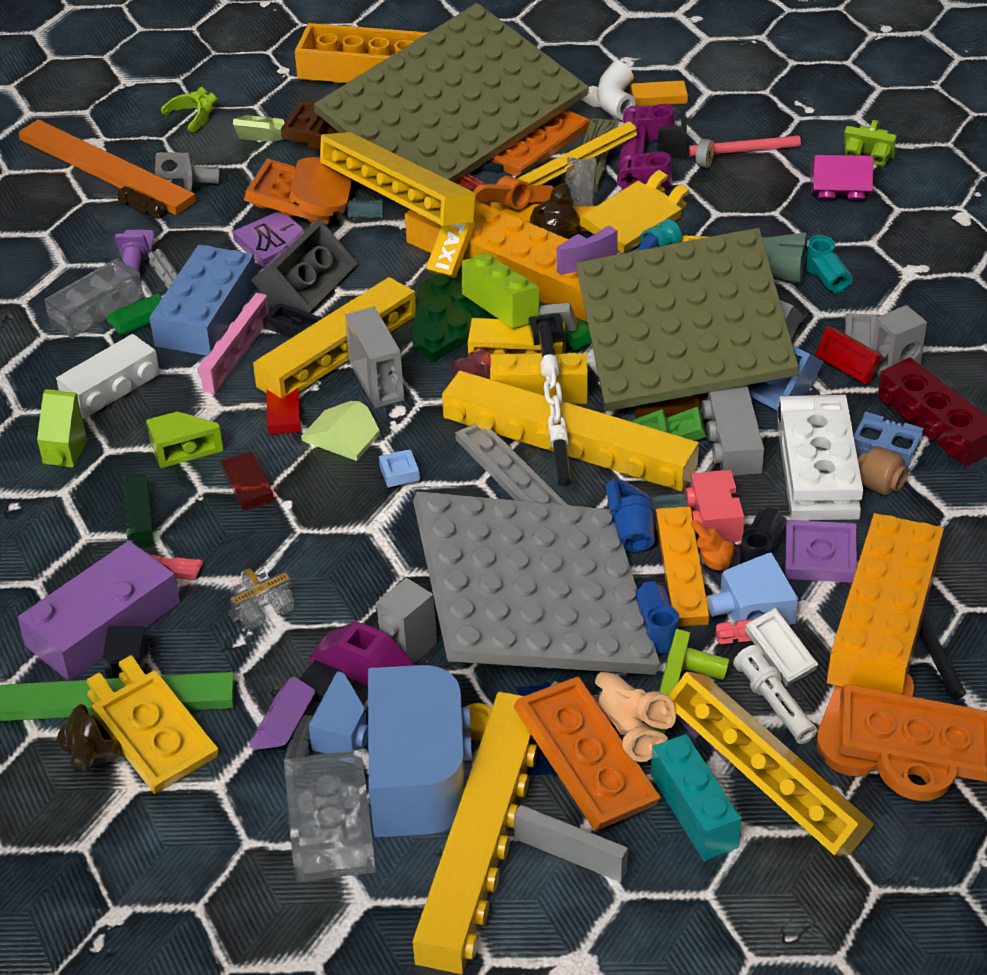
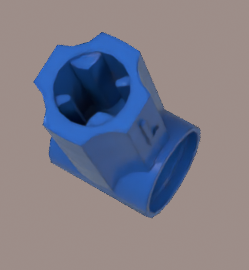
M656 581L645 582L639 589L635 590V598L640 614L644 618L646 634L653 641L657 653H669L675 631L679 629V614L676 609L671 607L664 586L658 585Z

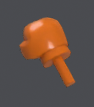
M698 519L693 520L691 526L699 534L697 546L700 548L704 564L713 570H726L731 565L735 556L734 543L725 541L715 528L706 530Z

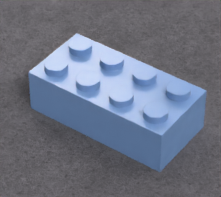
M198 245L149 317L154 346L208 356L214 349L216 342L221 340L227 332L229 325L235 320L255 288V284L251 281L257 274L254 254L215 248L208 245Z

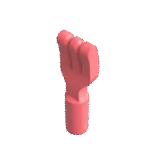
M148 554L175 574V578L195 580L203 565V561L200 559L194 560L180 557L170 559Z

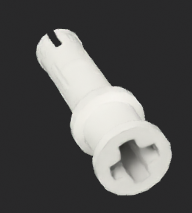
M759 645L746 647L735 657L734 667L746 675L750 681V688L755 694L764 696L777 716L795 737L797 743H807L817 734V728L810 722L798 703L783 686L780 671L776 667L770 666L764 658V650ZM781 702H784V704L793 714V717H791V715L788 713V711L785 709Z

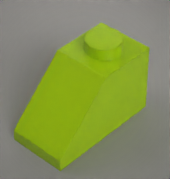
M45 389L43 393L37 436L43 464L74 468L87 443L77 393Z
M178 411L146 420L150 444L160 468L223 451L220 426L217 422Z

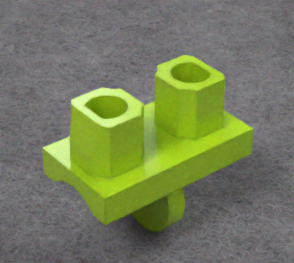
M873 120L870 127L860 126V128L846 126L844 132L845 156H861L862 153L871 154L873 156V164L884 167L889 158L894 159L897 135L888 134L889 131L879 129V120Z

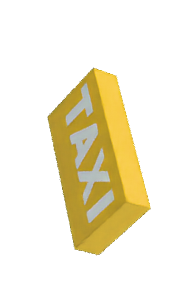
M473 221V223L441 226L426 270L456 279L476 223Z

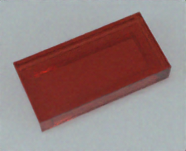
M252 451L221 460L222 470L242 511L274 501L273 491Z

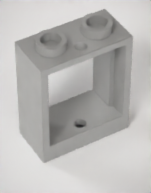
M375 306L345 314L349 363L373 407L378 408L403 401L401 351Z

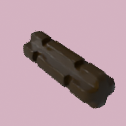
M123 186L117 192L119 202L149 214L156 219H160L162 215L166 214V205L161 201L155 200L127 186Z

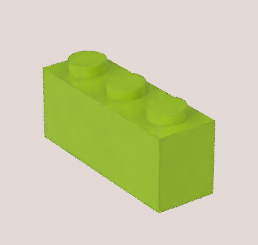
M478 253L473 258L462 260V294L511 328L528 324V317L539 316V286L509 268L508 265L495 259L491 254Z

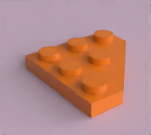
M267 158L246 189L244 201L251 202L258 208L278 210L283 215L303 217L311 223L320 218L324 224L328 225L332 216L321 217L301 211L298 203L293 205L290 202L289 194L296 167Z

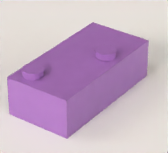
M127 541L17 617L24 645L66 680L72 681L102 659L108 627L144 626L146 628L180 603L175 574L131 541Z

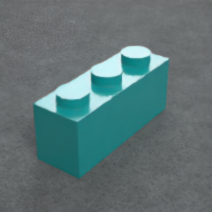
M685 734L652 746L651 777L702 860L706 861L739 848L741 817L688 735Z

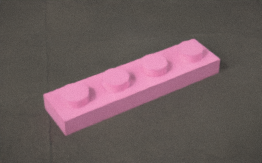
M255 293L249 303L244 305L242 312L236 320L231 322L221 340L216 342L214 349L208 357L201 362L199 376L202 379L204 392L215 394L263 330V319L269 314L267 295Z

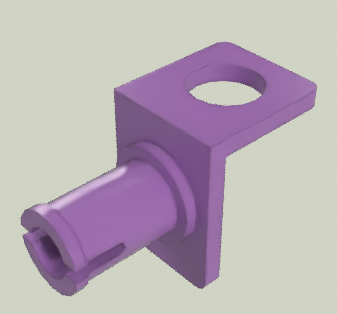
M126 230L125 233L115 234V241L122 258L120 273L124 278H138L140 275V261L150 260L148 254L153 250V230Z

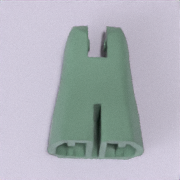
M807 232L762 237L773 277L801 284L807 255Z

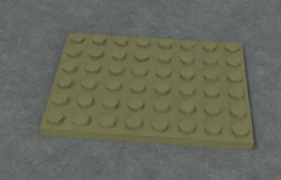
M476 3L314 103V112L339 133L351 132L456 183L587 96L589 86L480 4Z

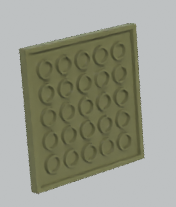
M759 228L576 262L606 411L799 375L798 363Z

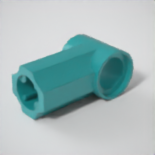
M824 235L813 236L808 242L806 270L813 275H818L826 288L834 294L844 292L852 284L853 276L834 252V240Z

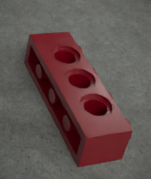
M911 357L880 372L877 396L901 414L905 420L915 426L924 428L923 433L947 451L950 456L957 459L965 467L987 456L986 415Z

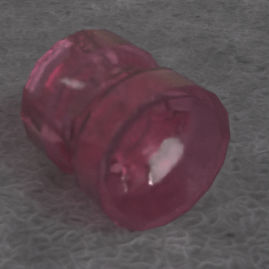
M478 348L470 352L467 358L460 357L451 362L453 378L459 370L483 378H490L491 358L484 349Z

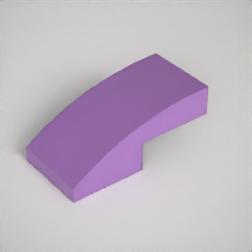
M607 226L588 239L577 234L557 247V272L560 274L577 272L576 262L617 255L618 231L611 226Z

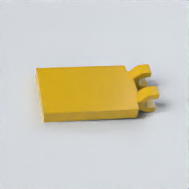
M658 170L652 174L646 184L638 180L581 215L580 226L592 234H596L607 226H611L618 231L617 250L622 254L626 253L641 243V233L650 227H657L658 223L665 219H672L673 221L679 219L682 210L687 206V203L682 199L689 194L690 189L680 184L674 188L670 196L664 194L665 188L660 185L667 180L668 175Z
M132 655L119 661V667L123 671L119 673V679L125 687L118 691H112L100 672L87 679V684L91 688V690L87 691V696L94 703L91 705L92 714L110 738L115 740V744L154 794L218 757L217 746L157 671L154 670L145 675Z

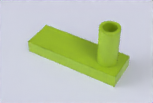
M676 629L659 692L666 696L671 693L679 681L681 669L724 680L729 659L688 648L690 632ZM655 728L663 734L665 733L666 729Z

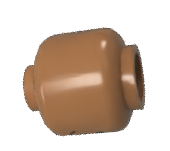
M878 446L873 447L868 453L863 452L858 458L863 487L885 496L894 491L899 492L904 486L909 469L905 467V460L901 455Z

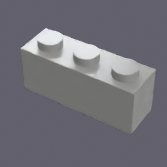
M744 385L708 392L707 400H702V413L704 419H709L707 422L708 440L714 441L712 445L714 463L720 464L721 471L731 470L733 476L761 474L764 447L748 386Z

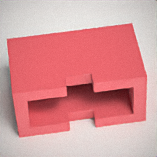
M732 471L691 473L690 488H685L686 507L693 509L691 511L692 519H698L706 530L715 528L725 541L741 542L744 514L740 499L732 498L731 495L736 493Z

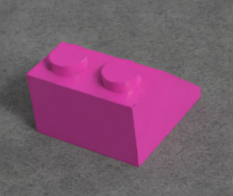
M814 155L810 164L811 195H818L819 199L824 200L836 199V195H847L849 200H864L865 196H869L873 189V156Z

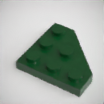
M436 274L418 285L412 336L413 349L434 363L468 342L472 318H498L464 296L461 284L446 275Z

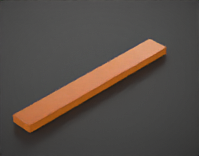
M39 119L18 132L21 141L122 189L123 186H127L155 200L161 201L166 205L165 210L176 216L196 202L195 193Z

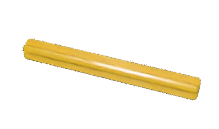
M626 122L517 179L526 181L529 185H543L566 173L570 166L574 165V169L636 137V127L631 122Z

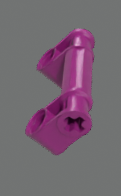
M668 104L630 106L625 110L623 120L624 124L631 122L635 125L637 135L621 144L618 165L620 172L617 176L618 185L625 189L638 180L646 184L652 174L661 170L668 175L667 180L660 185L666 189L673 182L671 157L668 153L659 151L644 153L645 141H658L659 127H675L674 108Z

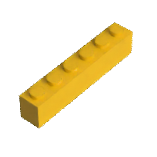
M390 277L386 278L254 361L256 387L265 393L267 389L280 398H283L297 388L298 392H300L349 360L345 314L375 306L391 333L415 317V291Z
M686 672L668 695L675 706L676 713L833 855H851L873 827L874 823L705 674Z

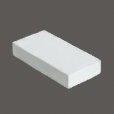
M776 608L746 624L744 631L755 645H759L764 650V658L770 666L776 667L780 671L782 682L786 687L817 669L818 663Z

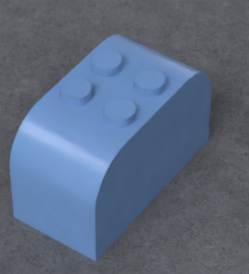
M430 665L368 668L369 795L374 837L435 834L443 832L453 825L472 769V762H465L472 761L471 732H463L470 730L469 707L461 708V692L457 680L452 674L442 668Z

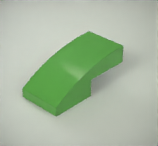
M698 407L668 418L664 410L661 409L633 420V423L693 441L706 437L703 417Z

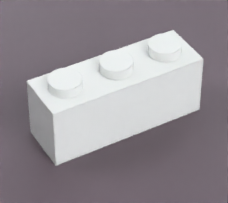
M131 334L56 377L59 391L77 393L81 415L85 419L160 375L156 350L134 334Z

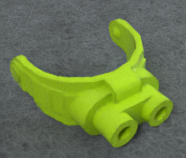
M200 87L197 91L190 94H181L172 98L162 106L161 113L167 116L173 110L197 108L198 113L188 125V130L193 133L208 123L209 114L214 110L212 106L218 101V98L211 92L208 94L203 87Z

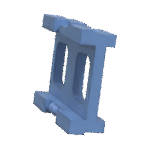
M865 412L858 429L853 435L856 453H868L873 447L880 446L901 455L905 460V467L909 468L918 443L922 441L924 428L904 423L903 426L901 423L896 425L895 421L890 423V420L884 421L883 416ZM864 428L878 432L882 431L877 440L860 436ZM897 436L913 441L909 449L893 446L892 443Z

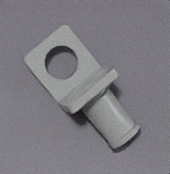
M156 153L155 175L163 179H183L185 189L191 191L193 183H219L218 166H193L190 163L189 153ZM166 160H174L178 164L177 168L173 171H165L161 166Z

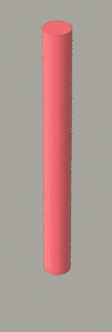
M800 136L714 143V155L800 147L801 140ZM698 145L688 146L689 157L696 156Z

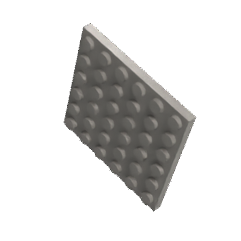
M416 492L413 503L448 661L656 675L660 662L654 643L646 634L644 618L640 614L635 598L636 584L623 543L620 542L614 522L612 521L610 509Z

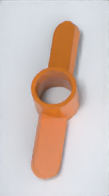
M504 176L497 184H482L476 187L473 192L476 193V201L498 202L520 210L528 203L541 204L550 199L551 191L554 187L550 185H529L526 181L511 176Z

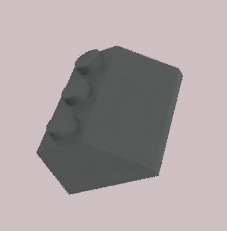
M319 218L300 231L251 281L262 294L267 295L270 303L275 305L282 303L310 313L358 263Z

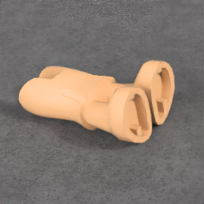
M600 672L595 679V684L603 689L600 697L593 695L592 697L609 722L616 727L620 734L625 735L622 741L624 752L637 762L650 760L652 758V746L667 741V736L655 728L668 729L675 724L676 711L671 698L661 692L651 691L646 693L642 689H635L616 674Z

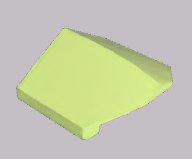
M245 115L233 119V126L239 139L253 141L285 140L281 138V128L285 123L284 119Z
M349 401L324 410L301 438L306 443L357 461L380 435V430L366 405L359 401Z

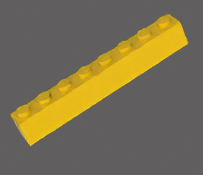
M351 132L321 135L320 163L442 226L473 223L474 211L476 209V193Z
M460 370L442 393L443 418L469 426L476 424L482 430L484 428L492 429L498 435L554 452L550 445L548 418L551 416L550 404L546 401L545 396ZM562 401L560 404V416L566 422L568 433L567 453L569 457L678 491L684 490L691 478V473H694L698 466L699 442Z
M503 692L497 693L413 938L415 965L463 975L467 959L473 960L475 958L479 940L478 935L475 934L478 925L484 926L489 912V901H486L488 893L495 892L497 889L500 874L497 865L499 859L505 860L510 844V837L507 834L509 828H514V814L519 807L517 802L519 797L525 798L529 785L527 771L529 767H535L538 758L539 746L536 745L537 742L514 709L517 699L523 696Z

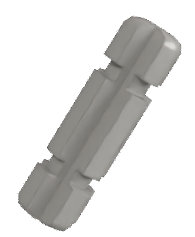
M157 249L155 252L150 251L148 254L150 258L149 263L155 268L154 270L165 283L167 289H169L179 273L176 272V269L161 249Z

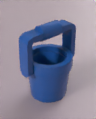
M615 477L605 485L612 521L614 522L619 540L623 543L625 551H645L655 542L654 526L656 520L652 500L647 493Z

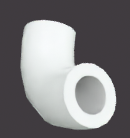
M615 60L601 76L597 97L605 112L616 119L624 121L623 115L625 110L630 106H636L633 95L624 92L633 81L634 75L631 69L619 60Z

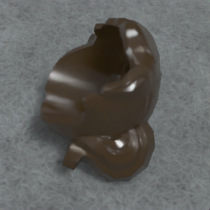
M566 183L557 185L551 191L550 199L534 207L530 216V223L564 238L571 239L578 234L580 218L572 207L574 200L571 196V189Z
M79 704L74 708L67 723L58 732L57 741L63 751L72 753L71 764L76 773L88 772L93 765L114 762L121 756L120 749L115 744V740L110 738L97 719H93L89 715L87 707L83 704Z

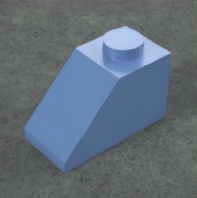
M337 671L309 724L311 748L313 751L354 761L360 747L364 748L368 743V725L366 723L365 708L343 672Z

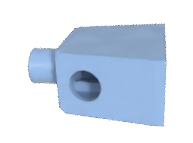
M772 553L764 554L725 570L721 575L720 593L706 597L708 611L712 617L729 613L735 623V621L757 619L776 608L781 616L785 618L788 625L796 623L798 598Z

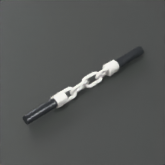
M541 321L538 324L542 353L541 373L547 380L544 383V393L546 401L550 404L551 416L548 418L550 445L554 449L558 485L565 487L571 484L567 453L569 441L566 422L560 416L562 391L560 384L556 381V376L559 374L558 359L554 352L551 323L549 321ZM556 387L557 396L555 395L551 399L549 390Z

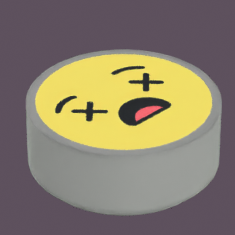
M701 139L696 150V164L698 167L709 168L711 166L715 148L713 140Z

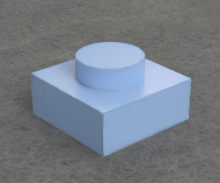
M411 449L379 456V466L387 487L420 480L419 469Z

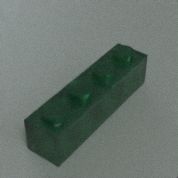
M142 473L125 476L126 485H122L123 495L127 499H123L125 512L128 511V513H125L126 526H130V528H126L127 540H132V543L139 548L154 546L147 475Z

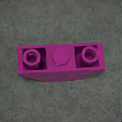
M358 621L329 632L309 656V662L313 663L314 660L346 672L347 678L367 686L368 668L416 666L387 633Z

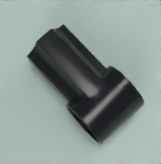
M767 507L763 511H758L750 529L742 534L740 564L767 553H774L787 523V518L782 516L778 509Z

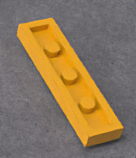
M690 507L656 509V524L667 593L671 607L676 609L679 614V627L709 624V612L694 528L691 526L693 519Z

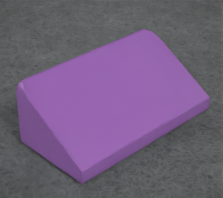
M290 677L277 693L252 737L249 747L257 750L285 745L315 694V690L298 678Z

